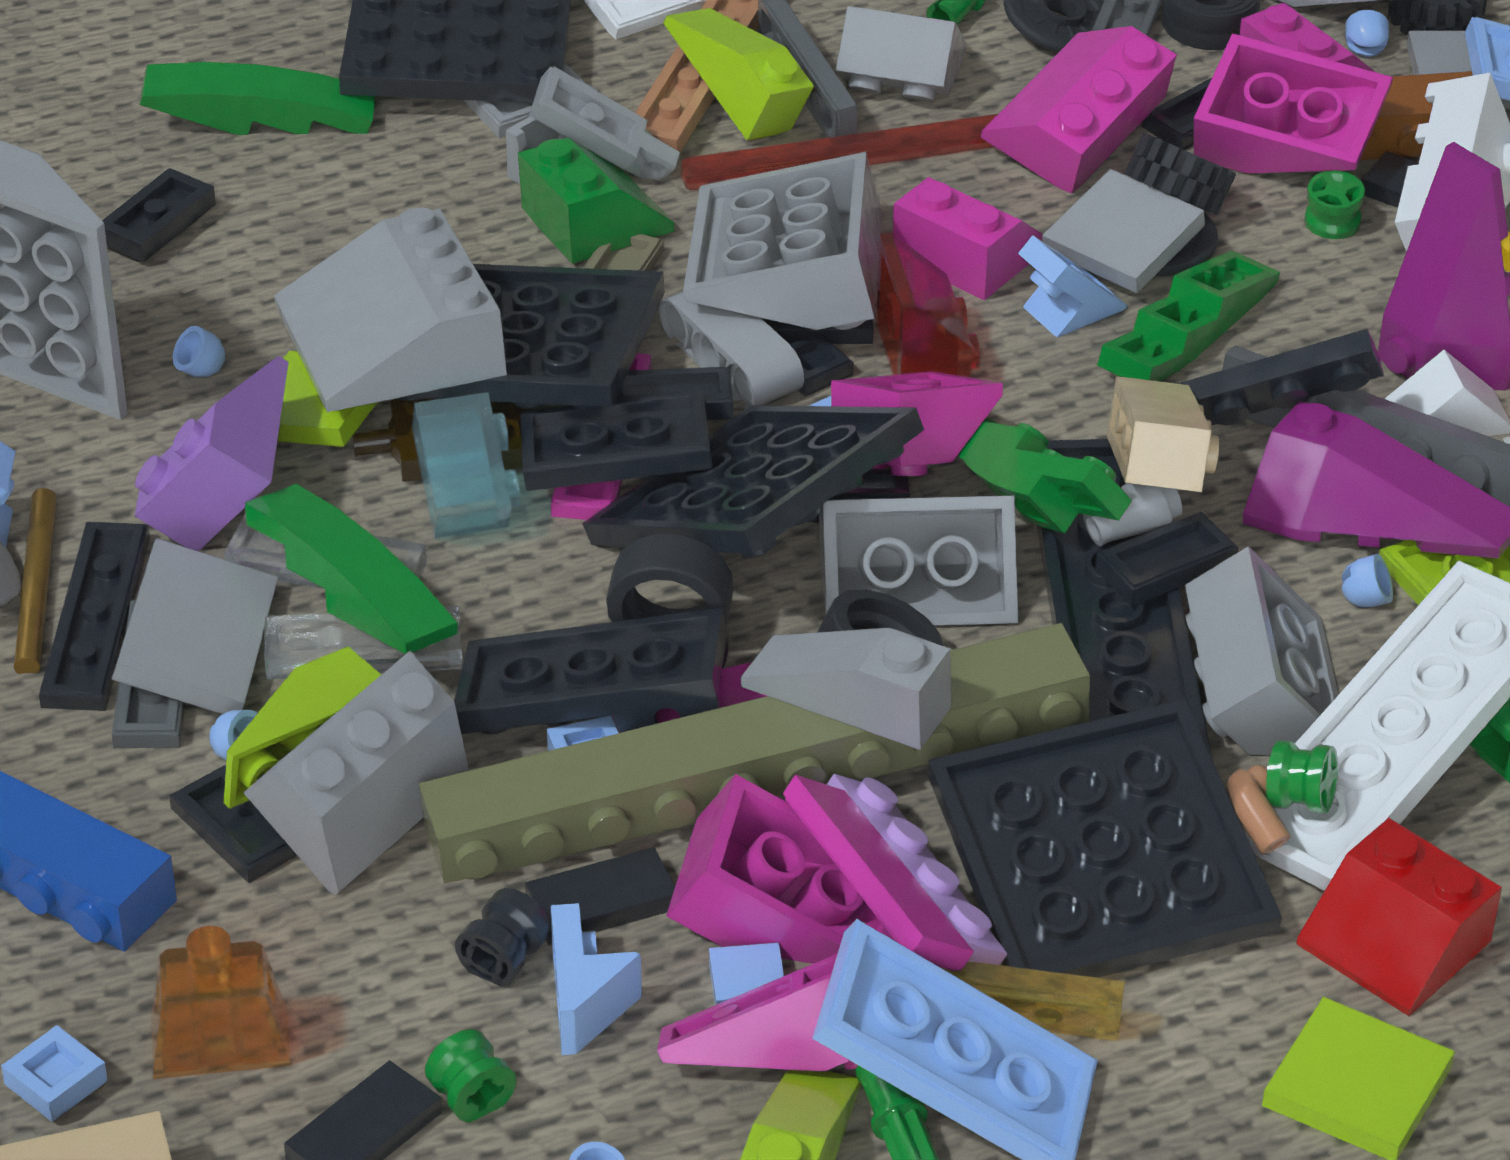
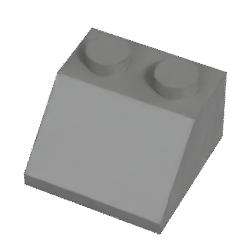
M847 6L836 71L843 80L849 81L848 88L854 91L880 94L882 86L903 89L902 97L934 102L935 94L950 95L966 52L967 42L957 24L953 21Z

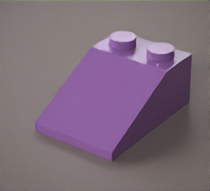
M277 356L217 401L198 421L193 418L189 419L178 431L172 446L161 457L153 455L144 463L135 481V487L139 489L135 517L184 547L200 551L245 508V502L253 500L271 483L288 361Z

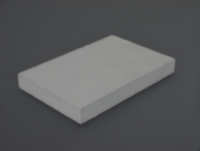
M155 538L112 680L221 714L231 710H242L278 577Z

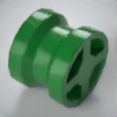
M1332 170L1315 175L1309 181L1307 189L1309 205L1306 207L1304 217L1307 229L1315 235L1328 239H1345L1355 235L1360 230L1362 214L1359 208L1363 205L1365 188L1363 183L1356 176L1343 171Z
M1276 741L1270 754L1266 778V794L1273 808L1286 809L1293 803L1305 804L1314 813H1328L1333 804L1338 780V756L1335 747L1320 744L1312 750L1299 749L1294 741Z
M474 1029L462 1030L448 1036L436 1046L425 1065V1077L437 1092L447 1095V1105L458 1119L468 1123L503 1107L512 1096L516 1087V1074L504 1059L494 1057V1047L481 1031Z

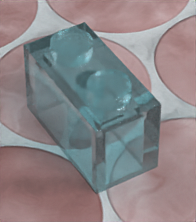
M489 393L414 403L412 430L434 539L509 528L511 507L520 506L519 486L515 470H504L501 451L508 450L507 428L503 413L493 414Z

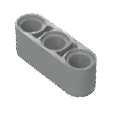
M683 291L660 301L658 308L659 319L665 334L669 338L676 337L680 341L676 345L700 368L730 367L733 399L735 401L742 399L747 404L743 406L745 410L751 405H766L803 387L804 372L795 350L760 317L688 302Z

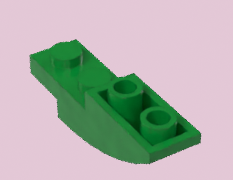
M985 418L958 454L967 466L997 496L1014 495L1016 514L1046 529L1065 533L1078 513L1119 521L1132 502V499L1116 484L1115 479L1117 475L1106 463L1092 456H1085L1083 459L1065 457L1056 451L1047 449L1049 445L1048 439L1040 431L1025 423L1010 426L998 424L989 418Z

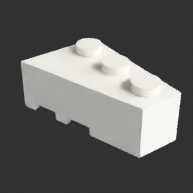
M1491 73L1428 83L1425 98L1428 103H1432L1433 107L1429 123L1419 124L1415 136L1418 144L1424 143L1418 165L1408 166L1395 219V225L1406 252L1445 146L1452 142H1456L1500 169L1505 209L1510 202V122Z

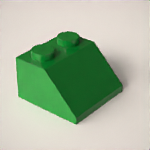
M571 138L547 140L538 147L518 152L522 209L572 264L589 259L594 251L603 245L611 243L610 252L631 246L632 236L643 234L656 238L675 232L674 221L623 170Z

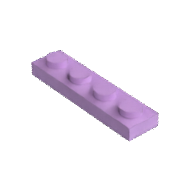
M833 774L827 785L847 792L973 949L974 953L964 968L993 975L1006 957L1007 952L989 930L992 926L990 919L981 910L967 901L958 889L960 881L956 874L947 866L937 861L926 846L929 841L926 834L916 825L907 821L896 806L898 798L895 793L883 783L866 777L860 782Z

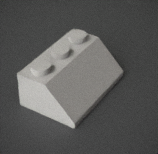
M1014 495L827 500L819 506L820 567L825 616L834 598L847 590L868 589L889 594L908 603L926 616L934 626L1018 623Z
M1248 546L1185 585L1190 613L1186 615V622L1196 640L1199 657L1195 658L1194 664L1205 687L1207 702L1203 704V711L1209 725L1220 737L1225 738L1229 736L1249 755H1270L1274 744L1278 740L1294 741L1296 743L1339 694L1321 616Z
M409 651L249 787L244 794L325 888L337 895L423 818L418 783L469 771L455 703L413 653Z

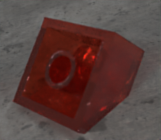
M893 233L880 234L876 325L892 375L933 371L970 378L971 369H979L980 348L977 335L975 333H967L968 318L964 298L955 297L949 277L944 271Z

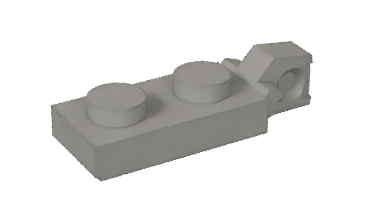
M555 66L553 68L550 67L541 77L529 116L639 178L661 180L666 179L674 171L680 152L653 137L646 129L648 120Z

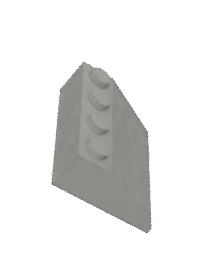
M0 140V374L121 420L128 414L104 222L40 154Z
M862 152L700 186L683 288L686 301L814 330L829 327L840 330L851 329L861 325L865 320L875 319L882 210L867 153Z
M412 208L402 212L399 217L381 220L274 295L275 306L327 412L507 375L500 309L441 209Z

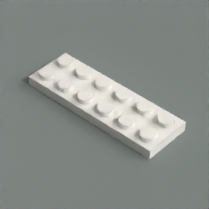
M1458 561L1295 743L1299 749L1312 750L1315 746L1322 744L1334 746L1337 751L1338 780L1335 797L1329 812L1325 814L1314 813L1305 804L1293 803L1286 809L1273 808L1290 833L1291 838L1278 849L1265 855L1260 853L1242 826L1255 856L1325 891L1345 855L1388 817L1398 824L1407 817L1510 698V583L1461 561Z

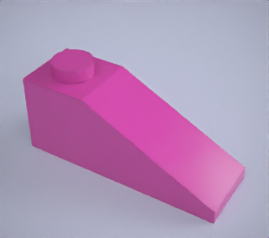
M837 954L662 1027L657 1052L662 1062L826 1071L843 1064L846 1069H855L858 1066L857 1064L812 1039Z

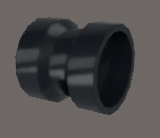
M503 888L496 891L481 911L482 919L471 921L455 941V952L466 970L500 987L506 986L513 981L525 965V955L536 953L551 933V922L540 904L526 893L511 888Z

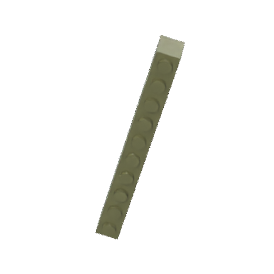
M1059 623L950 650L951 708L921 750L766 696L418 783L425 828L444 884L464 879H480L492 873L547 862L567 855L696 823L699 815L735 774L785 800L786 797L783 795V792L795 774L826 785L833 774L862 781L866 777L875 778L929 763L930 759L1089 722L1090 675L1063 624Z

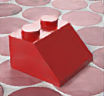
M1388 817L1345 855L1298 935L1296 944L1402 1013L1410 1016L1492 941L1502 887Z

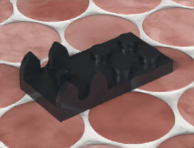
M714 608L468 641L454 699L461 734L475 732L498 734L510 728L538 724L561 726L577 719L613 715L616 726L620 733L658 724L656 713L664 708L677 711L681 718L720 708L718 693L721 672L726 664L729 649V636L723 609Z

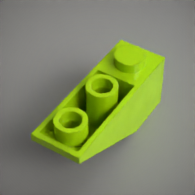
M349 646L294 668L227 750L224 804L230 809L249 801L244 794L249 787L381 676V674Z

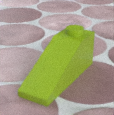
M711 8L666 16L663 24L747 141L778 135L792 129L814 85L785 46Z
M788 1069L754 1121L740 1160H835L861 1087V1081L859 1082L857 1077L830 1071Z

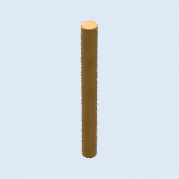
M48 488L36 489L31 497L14 658V670L17 674L38 673L40 671L57 500L55 492Z

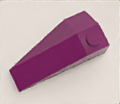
M1456 142L1445 146L1382 319L1378 353L1380 360L1384 362L1388 369L1410 378L1440 352L1445 350L1492 389L1506 391L1510 388V315L1507 296L1510 295V272L1504 271L1500 242L1508 236L1501 171L1498 167Z
M1299 401L1271 431L1243 511V524L1301 541L1320 542L1322 532L1358 535V546L1378 548L1380 539L1415 540L1416 546L1423 552L1499 558L1510 545V507L1358 417L1331 410L1328 406L1319 403Z

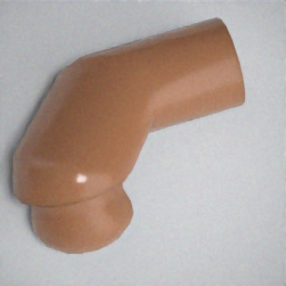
M1254 765L1247 771L1239 769L1233 773L1227 782V792L1240 823L1260 853L1265 855L1284 845L1291 838V835L1267 799V768L1261 765Z

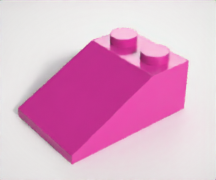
M1232 33L1194 116V155L1219 166L1243 173L1356 170L1392 86L1393 77Z
M735 774L696 819L666 916L722 947L779 943L781 959L811 964L838 954L844 932L856 919L894 940L786 801Z

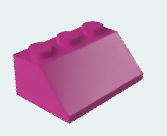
M1133 26L1077 33L982 130L981 138L1054 186L1072 194L1166 97L1177 54Z

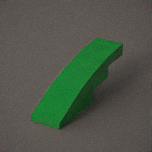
M186 62L147 64L139 105L235 135H248L253 121L293 134H308L313 121L355 134H367L373 121L375 96L340 95L339 78L319 73L259 64Z
M1231 250L1174 275L1169 296L1139 309L1133 331L1102 344L1097 366L1120 377L1159 382L1168 378L1195 360L1263 299L1278 283L1281 272Z
M297 483L245 502L247 526L285 545L286 568L325 589L327 613L404 654L409 651L413 653L458 634V622L423 582L376 537L337 507Z

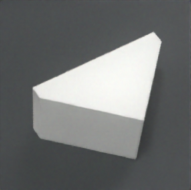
M1445 350L1440 352L1385 398L1391 402L1486 436L1510 433V420L1494 389Z

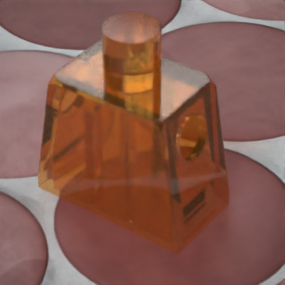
M203 926L190 933L186 940V947L166 949L159 954L151 1017L153 1079L291 1066L287 1008L262 944L256 941L231 943L229 934L223 928Z

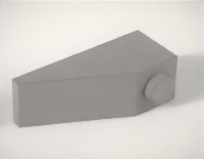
M892 628L773 635L741 676V687L921 750L951 708L950 648Z

